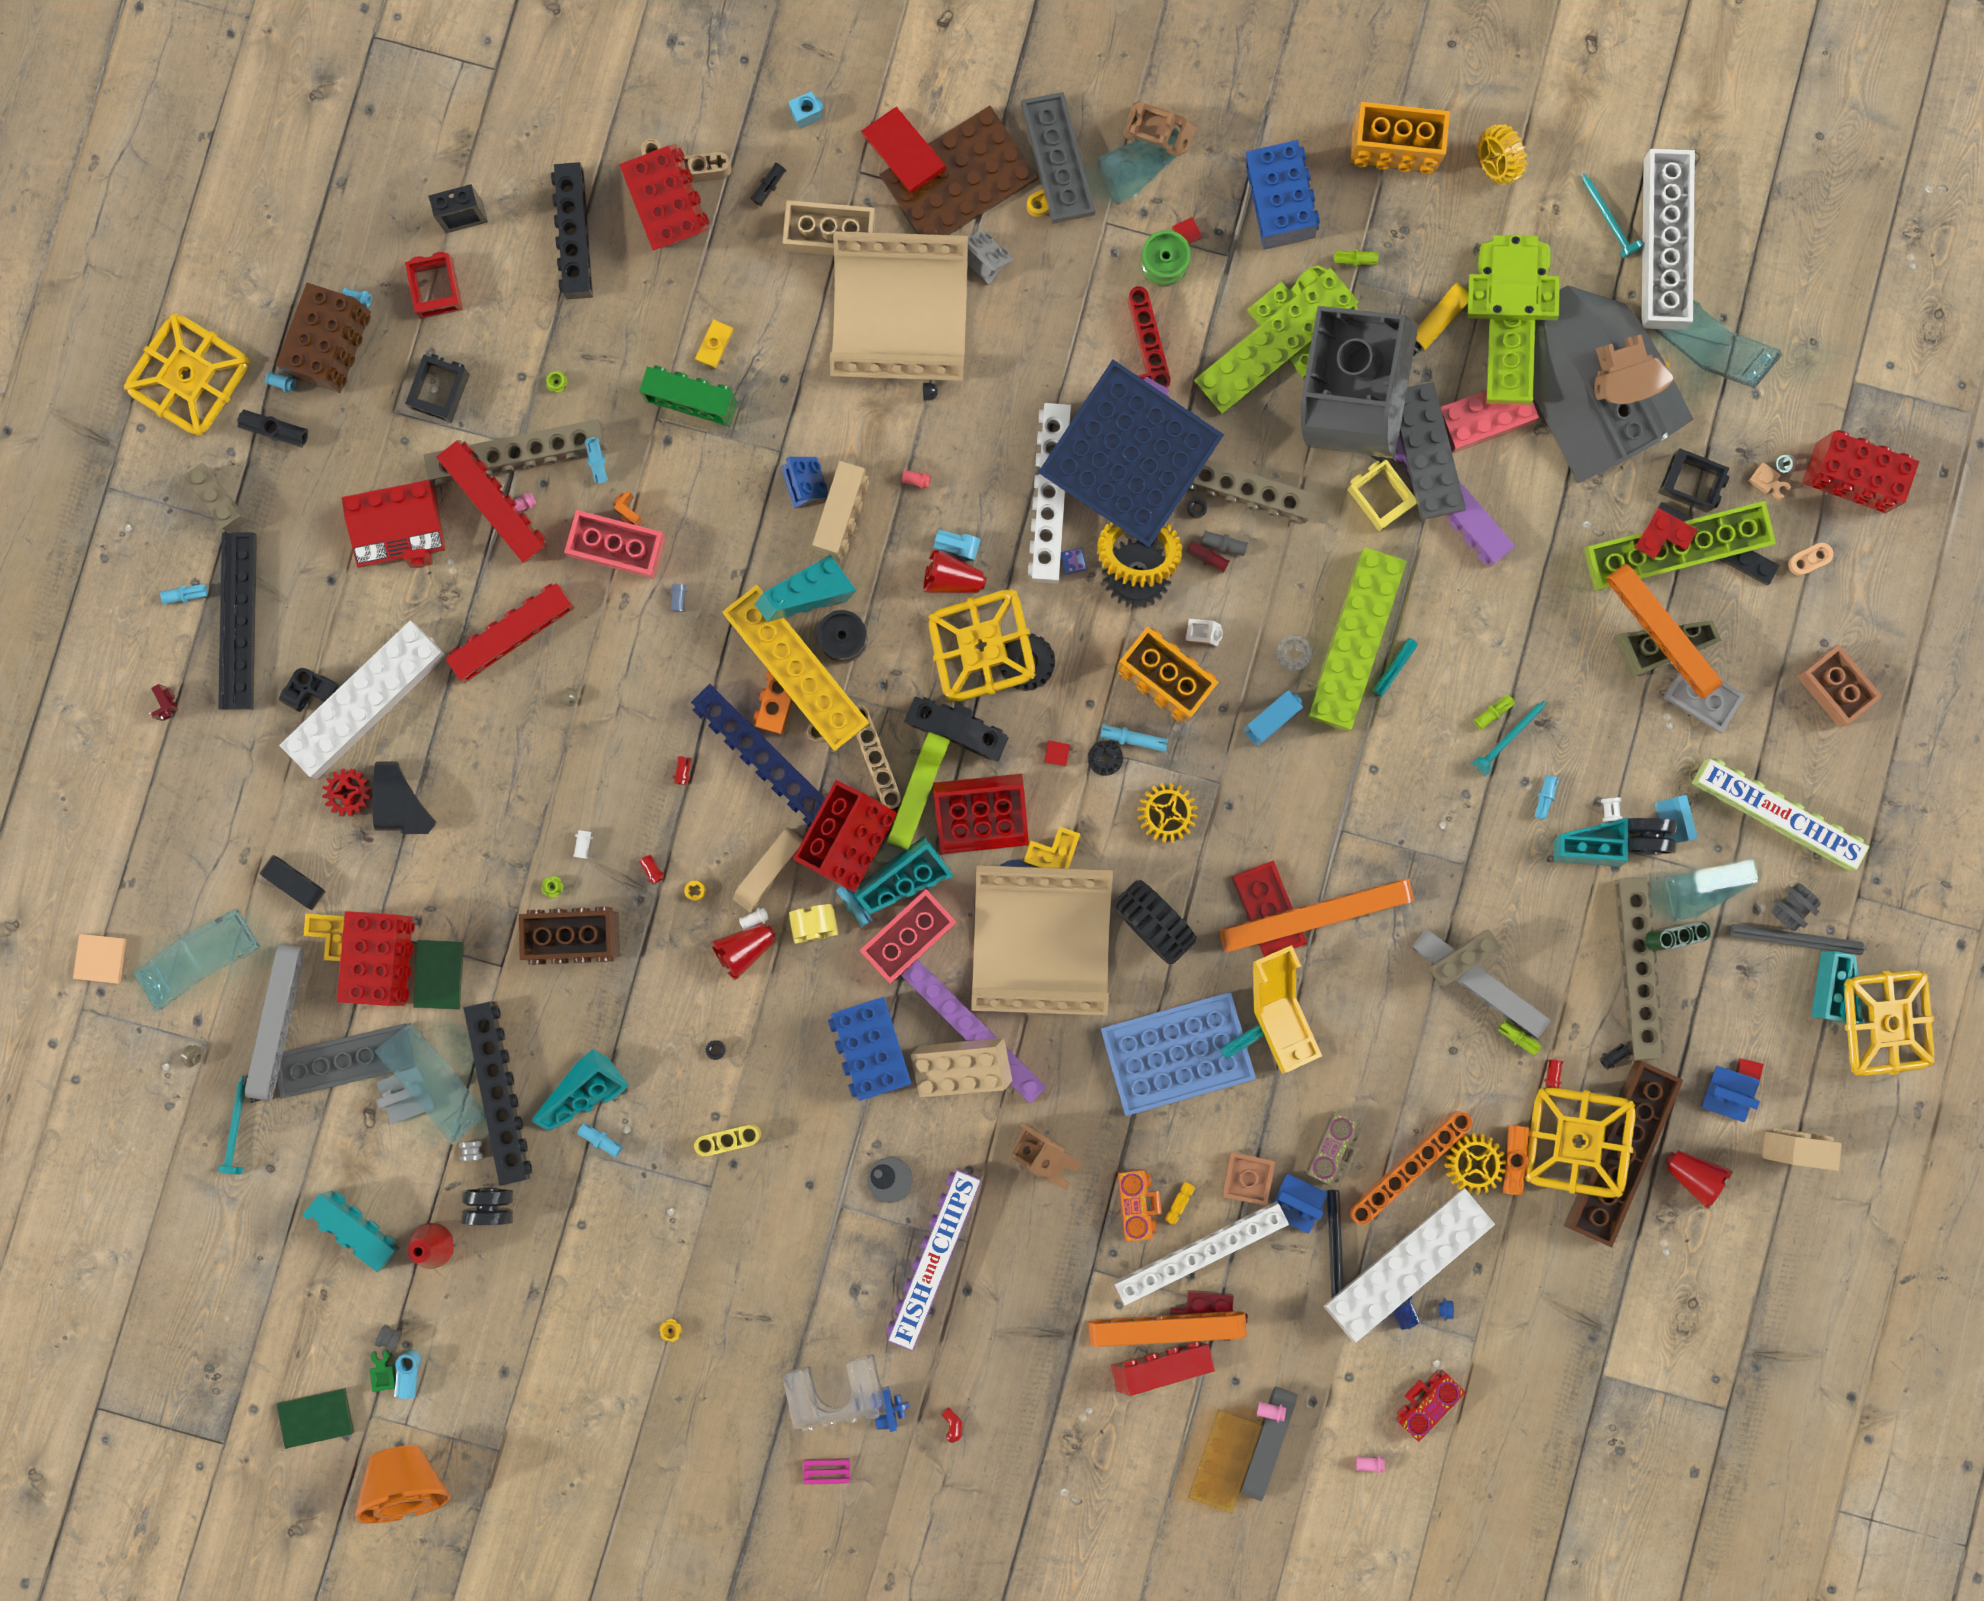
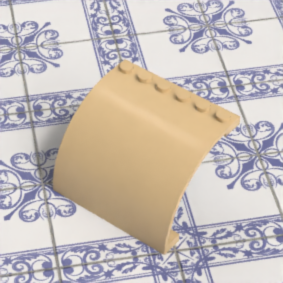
M834 231L835 297L832 352H830V376L963 381L968 236Z
M977 866L971 1011L1107 1016L1109 1002V925L1113 870Z

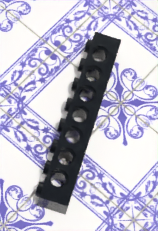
M494 1001L463 1007L499 1186L530 1179L532 1165L530 1160L527 1161L525 1152L528 1151L526 1139L522 1138L521 1134L523 1121L521 1116L517 1114L516 1107H519L517 1094H513L512 1090L514 1077L513 1073L508 1070L507 1063L510 1062L508 1050H504L503 1046L505 1033L503 1027L499 1026L498 1019L501 1018L499 1006L495 1005ZM483 1020H488L490 1023V1030L488 1032H484L481 1029ZM488 1042H492L495 1046V1051L491 1055L485 1050ZM493 1064H496L500 1070L496 1077L490 1073V1067ZM497 1086L502 1087L504 1090V1096L501 1099L497 1098L494 1094ZM502 1108L506 1109L509 1114L506 1121L501 1120L499 1117V1111ZM505 1131H510L513 1134L511 1143L505 1142L503 1138ZM510 1153H514L517 1156L518 1162L516 1165H511L508 1162Z

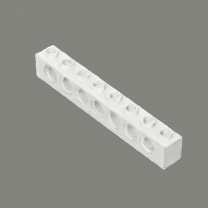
M1044 403V410L1039 409L1038 423H1043L1042 431H1038L1037 445H1041V453H1036L1035 466L1042 467L1049 456L1046 448L1050 445L1055 446L1069 426L1071 405ZM1050 424H1057L1060 429L1053 433L1047 427ZM1039 474L1035 475L1034 488H1038V497H1033L1032 510H1037L1036 519L1032 518L1031 532H1035V541L1030 540L1029 554L1034 555L1033 562L1028 564V576H1032V582L1058 584L1065 491ZM1052 489L1055 492V496L1046 498L1043 495V491ZM1046 510L1051 511L1054 517L1050 520H1045L1041 516L1042 512ZM1048 532L1051 534L1052 539L1049 542H1044L1040 539V535ZM1042 554H1047L1051 561L1047 564H1042L1039 562L1038 557Z
M1275 1201L1115 1280V1287L1124 1305H1127L1289 1225L1279 1203Z

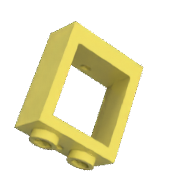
M1387 460L1382 463L1377 461L1368 468L1370 472L1364 476L1361 474L1357 475L1350 481L1352 485L1348 488L1349 493L1379 532L1417 504L1414 495ZM1382 472L1404 502L1380 519L1358 489Z

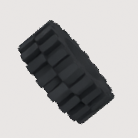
M1033 633L1029 636L1032 655L1036 659L1035 677L1023 684L1014 686V688L1023 689V691H1028L1029 689L1036 690L1038 687L1045 685L1051 678L1055 667V654L1051 649V645L1044 641L1043 637H1037ZM1020 639L1005 643L1008 659L1017 664L1019 657L1023 654ZM1005 663L999 665L1001 674L1005 679L1022 675L1021 672Z

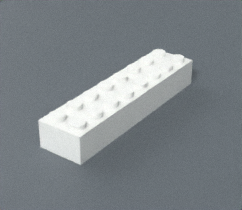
M1650 149L1644 158L1641 319L1644 329L1686 330L1693 322L1695 150Z
M409 621L279 746L309 777L318 780L447 655L415 623Z
M1466 1189L1458 1191L1323 1305V1307L1351 1341L1357 1342L1491 1229L1495 1223Z

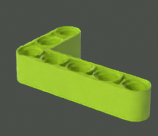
M928 732L887 843L906 850L909 849L938 768L950 742L949 739Z

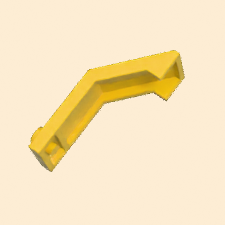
M1292 945L1253 962L1254 1013L1282 1074L1322 1057L1296 999V968L1301 967V964Z

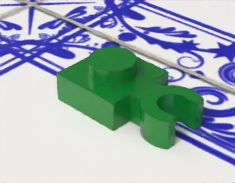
M387 1349L383 1351V1359L377 1357V1351L371 1353V1360L376 1365V1367L369 1369L372 1392L395 1389L394 1365L387 1364L390 1358V1352Z

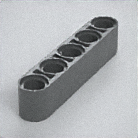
M1277 1386L1273 1388L1268 1404L1276 1406L1282 1404V1407L1286 1408L1284 1422L1279 1421L1277 1423V1420L1263 1417L1240 1484V1494L1259 1501L1263 1500L1297 1401L1296 1393Z

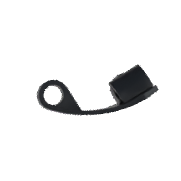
M377 761L374 767L372 788L374 830L400 831L401 834H429L437 822L412 791L399 767V763L397 761Z

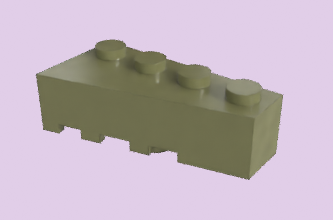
M1713 620L1679 625L1680 629L1698 651L1722 641ZM1645 630L1621 633L1615 637L1632 678L1670 663V660Z

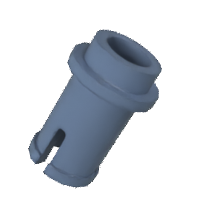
M673 584L672 588H670V591H672L670 611L685 612V592H688V589H686L685 584Z

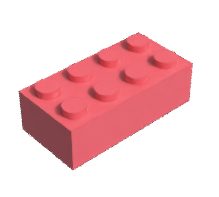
M1486 390L1440 407L1452 454L1534 424L1539 416L1533 402L1532 405L1486 404Z
M576 510L564 553L569 558L655 579L666 536L660 531Z
M925 889L859 951L892 984L957 922Z

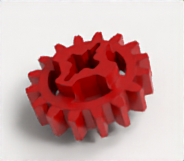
M342 768L341 774L334 771L332 772L333 779L326 778L329 785L322 787L324 790H327V793L322 795V798L329 800L325 803V806H333L331 809L332 813L339 811V816L345 817L347 812L349 817H354V811L361 814L362 806L369 807L366 800L372 799L368 795V792L372 791V787L366 786L370 780L367 778L362 779L363 773L359 772L356 774L355 769H350L348 773L346 769ZM351 778L355 779L360 786L353 785ZM348 789L354 790L347 796L340 795L344 794V792H347ZM335 799H340L344 807H341Z

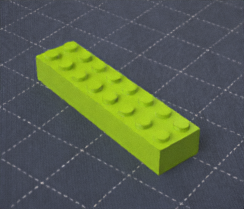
M1766 501L1684 521L1698 530L1687 550H1683L1666 540L1654 559L1634 548L1643 532L1583 548L1594 591L1609 588L1610 585L1606 578L1623 564H1628L1640 579L1775 545L1776 541Z
M1366 547L1361 550L1306 719L1345 732L1352 730L1407 561Z

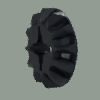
M1099 741L1088 752V764L1098 775H1112L1122 766L1123 753L1120 747L1113 741ZM1104 749L1107 755L1115 756V758L1108 760L1107 767L1103 760H1096V758L1103 755Z

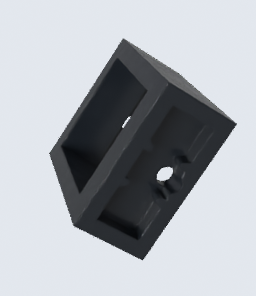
M472 184L428 195L433 216L445 233L488 222L483 201Z
M423 354L405 404L412 410L452 423L470 374L461 363L452 361V364H450L438 355L431 354L430 357ZM430 365L457 374L445 408L418 399Z
M1679 448L1672 455L1658 493L1708 513L1712 509L1717 508L1722 496L1719 494L1729 481L1730 476L1727 475L1729 467ZM1683 463L1716 475L1706 502L1674 489Z

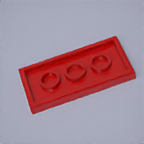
M897 106L861 130L864 138L910 194L947 170L946 165Z
M1274 860L1232 876L1249 921L1293 909ZM1303 932L1258 945L1263 957H1266L1291 945L1295 949L1307 944Z

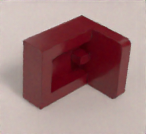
M158 684L151 689L161 708L150 713V716L153 719L164 721L173 716L172 713L176 712L178 708L174 702L175 695L169 687Z

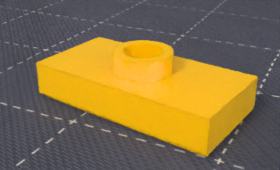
M713 319L695 360L716 369L734 329Z

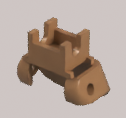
M1136 102L1132 104L1123 129V135L1129 140L1137 141L1139 139L1167 149V153L1171 155L1181 156L1190 148L1198 126L1183 116L1143 102ZM1174 125H1178L1180 131L1175 145L1172 147L1167 143Z
M1641 334L1633 336V340L1632 337L1624 339L1626 347L1614 350L1612 344L1606 345L1604 348L1603 346L1596 348L1602 369L1598 371L1594 385L1597 400L1606 399L1609 403L1628 404L1640 401L1665 390L1672 383L1673 375L1658 357L1647 356Z
M1021 1122L1020 1127L1023 1130L1013 1147L1012 1157L1022 1166H1026L1035 1176L1042 1177L1067 1190L1070 1183L1061 1177V1171L1068 1168L1077 1172L1082 1162L1064 1151V1147L1050 1137ZM1028 1146L1029 1151L1027 1153H1023V1148Z

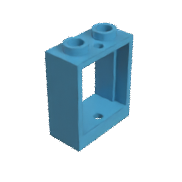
M1288 690L1250 722L1243 731L1258 747L1303 708L1301 705L1302 700L1295 692L1290 693Z

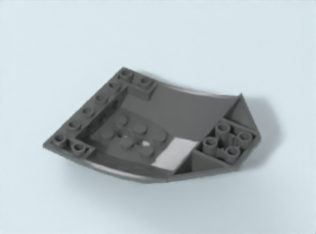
M1567 285L1559 290L1558 320H1535L1533 401L1556 439L1577 483H1580L1664 440L1694 419L1674 379L1662 392L1640 401L1624 404L1628 408V414L1625 417L1620 416L1618 412L1622 404L1609 403L1606 399H1596L1594 392L1595 379L1598 376V371L1602 370L1596 352L1598 347L1603 346L1604 348V346L1612 344L1614 350L1626 347L1624 339L1632 337L1633 340V336L1641 334L1647 356L1658 357L1666 368L1667 366L1644 327L1625 303Z

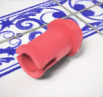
M904 470L902 476L903 484L918 486L921 490L929 488L931 476L927 475V472L921 474Z

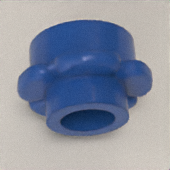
M1444 1298L1443 1303H1439V1317H1443L1444 1321L1454 1319L1453 1301H1446V1298Z

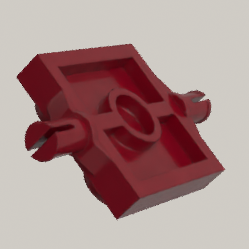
M1188 1290L1187 1302L1184 1308L1170 1307V1315L1234 1311V1295ZM1246 1313V1314H1245V1318H1246V1323H1247V1321H1248V1320H1247V1319H1248V1314Z

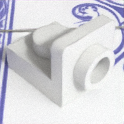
M1189 619L1186 641L1218 647L1223 635L1219 623L1210 620Z

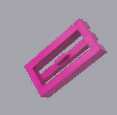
M850 1458L804 1459V1485L850 1483ZM845 1465V1469L809 1470V1466ZM845 1474V1477L809 1478V1475Z

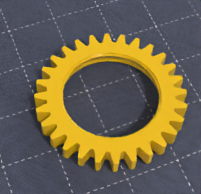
M1110 522V525L1106 524L1104 530L1100 533L1097 554H1099V561H1103V569L1108 568L1109 575L1116 573L1115 580L1123 577V584L1131 580L1132 586L1139 582L1141 587H1144L1145 582H1148L1152 587L1154 580L1162 584L1163 578L1169 580L1170 574L1174 575L1176 568H1179L1182 558L1180 537H1176V530L1170 532L1171 524L1163 527L1157 538L1164 545L1166 552L1165 561L1154 569L1135 570L1123 565L1114 556L1113 545L1117 538L1126 532Z

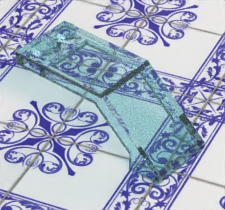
M1693 300V322L1686 330L1655 329L1658 334L1700 368L1754 389L1782 356L1780 349L1730 332L1705 312L1700 303Z
M234 909L178 939L135 971L134 975L153 1007L158 1011L205 977L239 959L247 957L258 949L260 945L239 910Z
M411 1022L374 1051L384 1065L415 1098L452 1145L486 1118L484 1109L448 1063Z

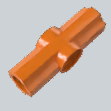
M1508 1125L1506 1153L1503 1156L1506 1164L1504 1165L1505 1173L1503 1175L1502 1193L1523 1196L1525 1168L1528 1164L1527 1145L1529 1127ZM1518 1154L1520 1156V1163L1513 1166L1511 1164V1157Z

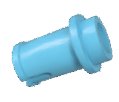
M344 288L342 294L356 298L365 307L371 305L372 296L367 291L359 292Z
M269 371L266 375V384L282 388L284 392H292L296 387V379H293L291 375L284 376L273 371Z

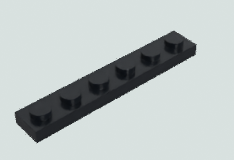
M1663 502L1658 506V508L1683 522L1693 519ZM1753 550L1718 559L1767 586L1771 583L1780 566Z

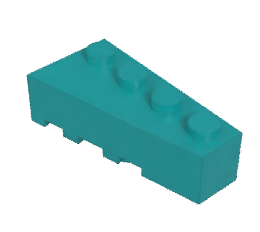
M922 836L908 850L905 849L859 884L854 894L865 910L871 914L896 903L901 898L910 897L919 890L926 887L930 888L937 885V882L944 879L948 880L955 876L927 838Z
M331 1190L319 1194L302 1216L307 1220L311 1217L315 1219L319 1224L317 1228L324 1233L335 1234L337 1243L348 1249L352 1247L354 1249L353 1255L376 1272L383 1270L400 1250L396 1245L397 1241L388 1234L385 1236L379 1231L380 1226L377 1223L365 1219L362 1216L363 1212L358 1207L350 1206L345 1202L346 1198L340 1192Z

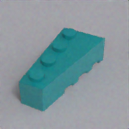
M829 555L763 592L755 605L766 621L770 622L793 616L796 613H806L815 608H825L839 602L840 604L845 603L856 592V589L833 557Z

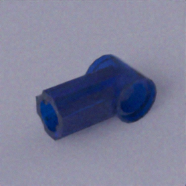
M1412 1296L1394 1310L1401 1330L1410 1329L1419 1324L1411 1302Z

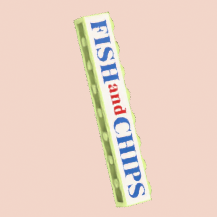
M1710 758L1703 761L1691 784L1848 871L1858 869L1870 847L1863 843L1864 840L1862 838L1844 833V829L1839 825L1833 823L1830 825L1824 822V817L1813 812L1810 814L1804 810L1805 807L1797 802L1790 803L1785 800L1783 794L1777 791L1770 792L1764 788L1765 785L1757 780L1751 781L1744 777L1745 774L1743 772L1725 767V763L1720 759Z

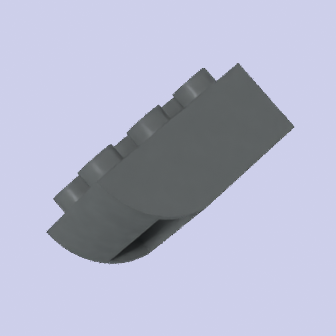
M1325 306L1317 307L1301 402L1302 435L1309 448L1395 459L1419 324L1406 315Z

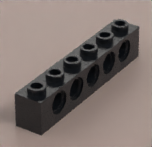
M580 162L554 164V172H551L552 185L556 188V193L552 194L554 207H557V215H554L555 228L559 230V236H556L555 240L556 248L560 250V258H557L558 271L562 272V279H559V290L567 300L592 298L593 289L584 169ZM567 185H573L571 191H563ZM567 207H575L573 212L565 213ZM569 228H576L574 234H566ZM570 250H578L575 256H568ZM572 271H579V275L577 277H569Z

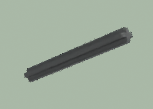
M1732 924L1729 930L1730 936L1734 938L1862 955L1865 950L1864 943L1860 941Z

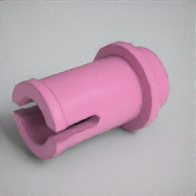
M524 492L523 496L514 499L517 503L515 508L519 512L527 508L533 509V506L536 505V500L531 492Z
M1259 1401L1258 1417L1277 1420V1423L1279 1421L1284 1422L1286 1408L1282 1407V1404L1276 1406Z
M1356 1456V1471H1372L1380 1474V1472L1385 1471V1459L1380 1458V1456H1377V1458Z

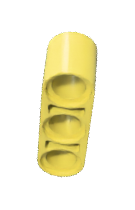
M748 1124L706 1134L696 1140L694 1149L700 1156H710L751 1146L760 1140L761 1131L758 1126ZM746 1129L755 1131L756 1137L753 1141H748L744 1137ZM725 1134L733 1137L734 1142L732 1146L723 1144L722 1138ZM703 1139L709 1140L711 1143V1150L708 1152L703 1151L700 1147Z

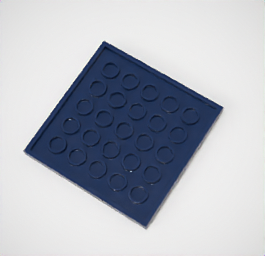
M1112 359L1038 471V474L1147 547H1150L1224 434Z

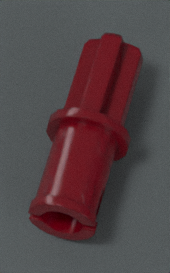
M1194 541L1189 544L1186 550L1191 556L1203 561V565L1208 564L1222 571V573L1225 572L1230 560L1214 553L1213 549L1210 551Z

